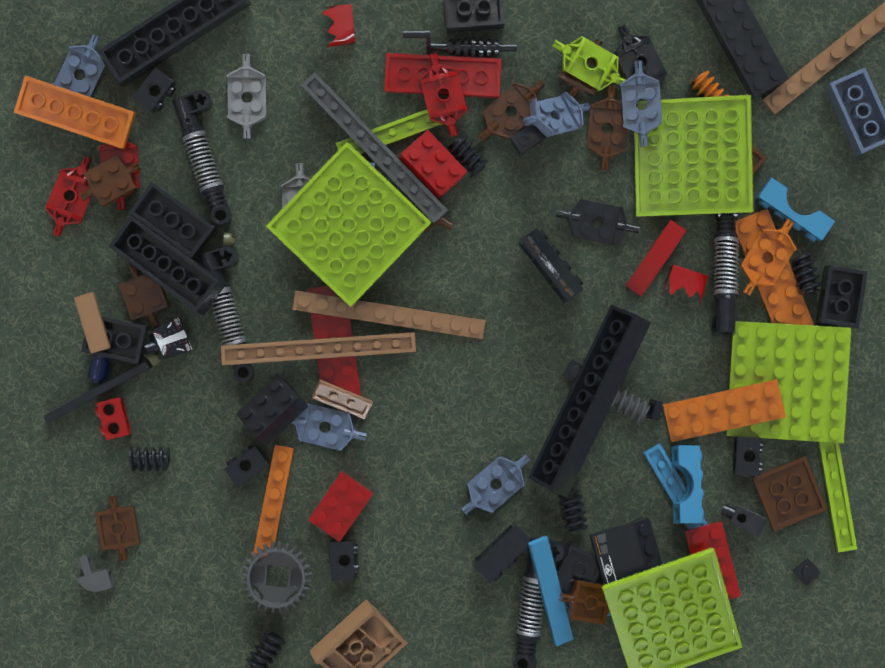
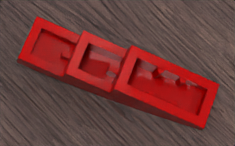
M670 219L626 283V286L642 296L685 234L686 229Z

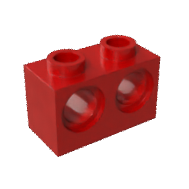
M123 397L97 403L95 411L98 419L101 418L102 426H100V431L106 440L132 434ZM109 404L114 407L112 415H109L106 411V407ZM113 423H116L119 426V432L117 434L111 431V425Z

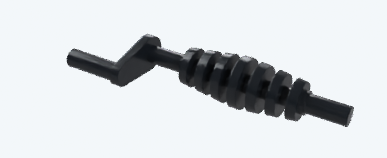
M403 30V38H426L427 55L431 54V51H447L449 55H453V51H456V56H461V51H464V57H468V51H472V57H476V51H479V58H481L484 51H487V57L491 56V52H495V56H498L501 52H517V44H501L496 39L495 44H491V39L487 38V44H484V38L481 37L479 44H476V37H472V44H468V37L464 38V43H461V38H457L456 43H453V39H449L447 43H431L430 30Z

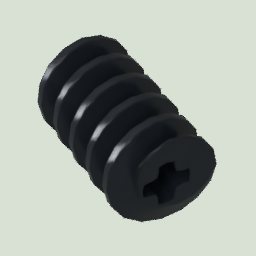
M466 135L458 138L447 149L453 147L451 154L458 153L455 159L457 161L463 159L461 165L463 167L468 165L466 170L468 172L472 171L470 178H473L485 168L487 159L480 160L483 154H475L478 148H470L473 141L466 143L469 137Z
M814 253L797 256L791 261L792 265H797L792 269L793 272L799 273L794 278L801 280L796 286L803 287L798 291V294L808 295L823 291L822 289H817L822 283L815 282L820 275L813 274L814 271L818 270V267L811 266L816 260L809 259Z
M130 447L128 459L131 470L136 471L139 468L140 471H144L146 467L147 471H151L154 467L155 471H159L160 468L163 471H167L170 464V448L168 447L167 452L164 453L163 447H160L159 452L156 453L155 447H152L151 452L148 451L147 447L144 448L143 452H141L140 447H137L136 452H133L132 447Z
M581 490L570 491L568 497L558 495V497L564 498L560 505L566 506V508L561 510L562 513H567V516L563 517L562 520L568 521L563 527L569 528L570 532L588 528V525L582 524L587 521V518L581 516L586 513L584 509H580L584 506V502L578 501L583 498L582 494H577Z
M264 632L266 640L259 639L262 645L254 646L257 653L250 652L253 659L246 658L251 668H269L268 664L273 663L272 657L278 656L276 651L282 650L280 644L285 645V640L273 632Z

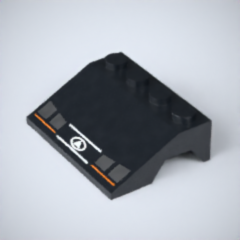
M536 228L521 238L518 244L562 302H569L583 290V282L577 275L573 276L570 272L572 268L566 260L562 261L558 256L560 252L555 245L550 246L547 242L548 236L542 229L539 231Z
M637 518L624 525L607 528L589 535L603 585L663 565L649 518Z

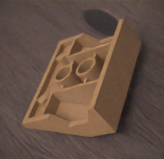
M366 599L309 651L314 662L317 665L321 664L324 668H372L377 662L379 663L374 668H381L408 643Z

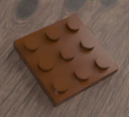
M806 456L760 473L759 476L751 477L773 531L828 510Z

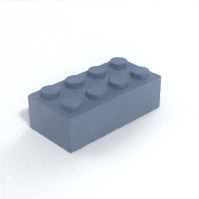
M866 68L831 82L824 87L855 156L885 143V110Z

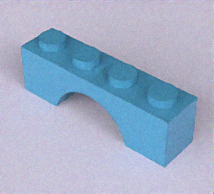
M773 178L768 179L756 196V199L759 200L758 204L765 209L770 208L775 211L774 215L781 220H784V218L791 220L794 223L792 228L797 231L800 229L806 233L805 237L813 242L823 240L835 221L820 210L811 215L797 214L788 205V188Z
M700 446L671 447L672 466L682 472L687 485L683 498L673 504V524L702 523L704 518V510L702 508L704 493L701 489V481L703 479V472L701 470L702 451Z

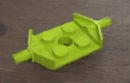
M581 36L569 45H564L556 39L552 44V47L562 53V71H566L596 88L598 92L611 83L620 85L625 81L618 74V56ZM588 58L595 59V68L587 66Z

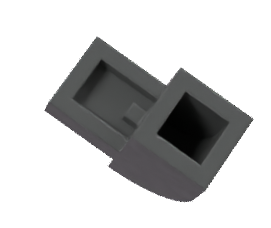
M90 553L79 557L78 567L84 575L78 577L77 580L84 589L91 592H100L115 586L110 567L95 571Z

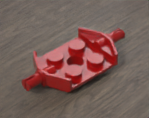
M437 53L429 54L432 65L431 69L419 80L430 121L448 126L450 137H453V132L454 136H458L455 124L467 112V107L457 69L439 64ZM441 89H446L449 92V97L445 100L438 97V92Z
M127 141L125 149L106 143L98 147L100 164L118 155L122 164L127 168L136 162L139 165L138 146ZM139 170L131 174L132 181L137 189L117 200V210H126V197L140 189Z
M84 156L81 165L77 168L60 170L45 207L55 220V223H57L52 233L53 235L60 237L65 225L83 223L82 219L91 197L83 201L79 193L89 189L88 181L83 174L88 171V166L92 160ZM68 191H74V200H66L65 195Z

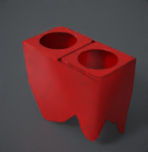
M352 4L323 7L331 8L322 12V14L329 16L334 21L328 32L336 35V38L327 47L356 44Z
M672 265L664 285V290L670 277V295L684 287L689 297L693 296L696 292L699 293V305H701L708 276Z

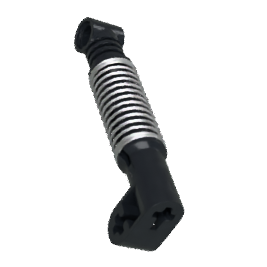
M198 90L172 100L183 132L182 140L186 142L184 146H188L186 147V150H189L187 154H190L188 158H192L190 162H193L191 166H194L193 170H196L194 174H197L195 178H199L197 182H200L198 185L201 187L200 192L205 196V199H208L206 202L210 203L208 207L211 208V219L219 226H227L232 221V213L228 204H225L227 201L224 199L225 195L223 194L224 184L222 179H220L221 176L218 175L220 173L217 171L218 167H215L217 163H214L215 159H213V151H210L211 147H209L210 143H208L206 138V131L201 127L197 116L212 108L213 99L206 91ZM201 97L205 99L204 105L198 103L201 101ZM192 98H194V99L197 101L196 104H197L198 109H196V110H195L194 105H193V103H192V100H191ZM220 211H225L226 218L219 221L217 214Z
M738 213L715 214V218L718 221L717 234L714 236V246H716L714 248L716 251L714 252L716 255L714 259H717L714 261L716 263L714 265L716 267L714 275L717 276L714 277V280H717L714 282L716 284L714 286L716 289L714 290L716 315L712 319L711 333L712 336L733 337L736 334V299L739 295V284L737 283L739 281L737 279L739 277L737 275L739 273V267L737 266L739 264L737 262L739 260L737 258L739 256V250L737 249L739 246L737 244L739 239L735 231V221Z
M222 247L203 253L198 258L200 265L226 283L222 270L236 265L239 255L231 247ZM227 252L233 255L230 257V261L223 259V266L220 265L217 253H220L222 257H226ZM226 283V286L212 304L214 307L211 308L215 310L213 314L216 313L214 317H217V320L215 321L219 322L217 326H220L218 330H221L219 334L223 335L220 338H227L222 341L226 342L223 346L248 344L246 336H241L245 332H241L243 328L240 327L242 326L239 323L241 320L237 319L239 315H236L238 314V311H235L237 307H234L236 303H232L234 299H231L233 297L230 294L232 292L231 287ZM251 363L235 364L232 366L234 377L238 381L248 382L254 377L255 370ZM242 367H246L249 370L246 378L240 376L239 372Z
M530 537L531 541L538 539L537 537ZM548 539L550 548H557L560 551L558 555L557 552H552L554 562L565 559L569 553L567 544L562 541ZM529 550L527 569L523 574L524 581L522 584L524 586H522V589L524 590L521 591L523 594L521 595L522 599H520L522 603L519 604L521 606L519 608L520 616H518L520 620L517 621L519 624L516 631L518 641H520L517 645L520 647H517L519 652L516 653V658L513 661L514 668H526L522 665V659L527 660V668L536 667L537 660L533 653H536L534 648L537 647L536 643L540 639L541 630L536 628L542 627L539 624L542 623L540 619L543 618L540 615H543L541 611L544 609L541 607L544 604H542L543 600Z

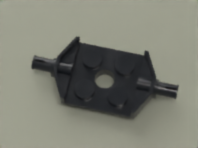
M625 24L620 26L618 29L623 37V41L614 52V55L618 56L619 64L626 78H630L635 73L634 61L637 58H643L646 61V66L643 67L644 74L659 80L661 83L667 72L649 36L629 34Z
M581 198L571 211L557 209L556 212L560 213L556 214V217L567 219L566 221L569 222L573 237L615 245L624 233L632 232L639 234L640 226L627 223L622 206L618 207ZM594 217L602 219L603 224L601 227L597 228L592 225Z

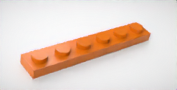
M275 444L254 547L256 554L258 553L256 549L258 546L263 550L264 543L271 547V542H276L294 448Z

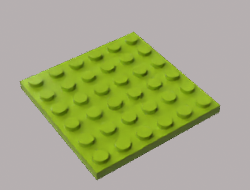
M751 95L661 100L663 124L649 132V135H647L648 146L640 147V136L634 132L636 217L753 212ZM638 101L637 108L644 110L647 107V101Z
M346 142L266 227L352 307L431 224V221Z
M736 321V334L732 337L729 390L777 379L786 417L726 431V436L844 443L851 328Z
M713 548L602 586L628 668H685L742 648Z

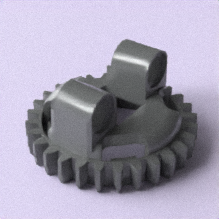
M272 541L271 547L264 543L263 550L258 546L256 548L257 554L253 551L250 553L253 559L246 558L249 565L244 564L242 568L247 570L241 572V576L246 577V579L241 580V583L247 584L243 591L249 590L246 598L252 596L251 604L257 601V609L264 605V612L271 608V613L274 614L276 608H278L279 613H282L283 607L289 612L290 605L296 608V601L299 603L303 602L301 595L303 597L308 596L304 590L311 589L307 585V583L313 581V579L308 578L313 572L307 571L311 564L304 563L307 557L301 558L302 551L296 553V546L289 549V543H287L285 547H282V541L279 542L278 546H275L274 541ZM265 554H267V556H265L263 559H261L260 562H256V561H258L260 558H262ZM269 565L289 567L287 587L266 585ZM252 586H256L263 594V600L260 599L261 596L257 591L252 589ZM299 590V592L291 598H289V601L287 602V598L291 596L295 591Z

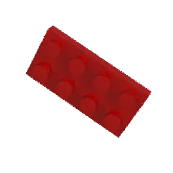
M722 521L684 530L689 554L693 555L713 548L728 599L741 597Z

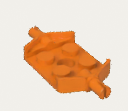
M786 219L783 227L779 230L762 229L741 263L740 267L748 279L747 282H749L743 291L750 296L757 285L774 286L793 252L797 250L788 235L790 228L794 224L791 220ZM765 252L770 253L772 256L770 263H765L762 260V255Z

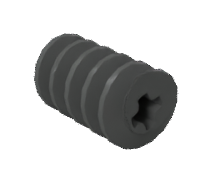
M619 389L610 409L616 405L617 413L623 409V416L630 413L629 420L636 417V424H639L646 416L651 405L646 408V401L640 403V397H636L633 400V393L627 395L626 389H623L621 392Z

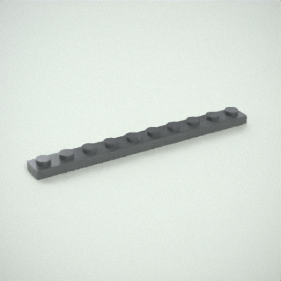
M315 72L301 85L433 224L448 211Z

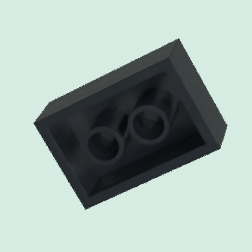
M444 0L447 33L504 28L503 0Z
M833 265L824 266L821 284L823 291H820L815 323L859 329L868 271Z
M101 316L111 348L95 353H90L86 336H84L81 352L141 364L144 358L143 345L147 343L150 326Z
M277 374L236 415L256 439L268 446L308 405L294 388Z
M513 522L472 561L473 566L489 583L492 580L496 582L503 575L502 571L506 567L510 568L517 562L516 557L520 553L524 555L529 550L528 542H531V540Z

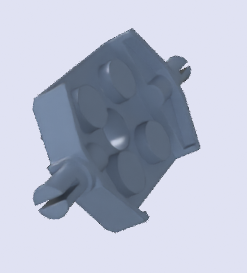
M93 34L87 46H69L70 51L55 83H52V85L91 97L106 65L96 49L100 37ZM78 70H83L85 72V77L83 80H77L75 78V74Z
M634 61V75L620 84L623 127L638 133L640 136V147L648 146L647 135H649V132L663 124L660 81L644 74L642 61ZM641 99L647 101V107L644 110L637 108V103Z
M564 92L561 96L537 101L536 98L530 103L531 116L523 118V123H525V126L533 124L547 137L577 130L584 124L583 112L589 111L590 105L589 103L579 104L567 92Z
M308 404V407L292 422L296 426L300 442H307L339 451L351 439L355 438L365 441L367 433L354 429L350 413ZM324 421L331 425V429L327 433L320 430V424Z
M525 454L515 462L501 456L497 457L468 482L471 499L468 504L461 508L463 512L467 515L472 509L478 507L493 513L520 488L525 486L521 469L531 461L529 457ZM495 478L501 481L499 489H493L490 486V482Z

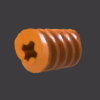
M709 70L700 74L690 83H695L692 87L693 91L700 89L697 96L719 97L722 96L724 91L723 88L717 90L718 82L712 84L714 76L707 78Z

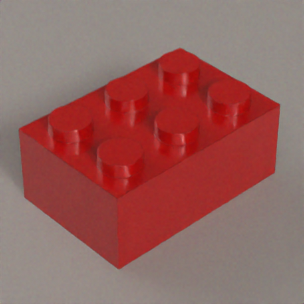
M429 130L423 133L398 157L438 200L452 189L468 172Z
M341 471L308 520L340 542L374 492L344 471Z

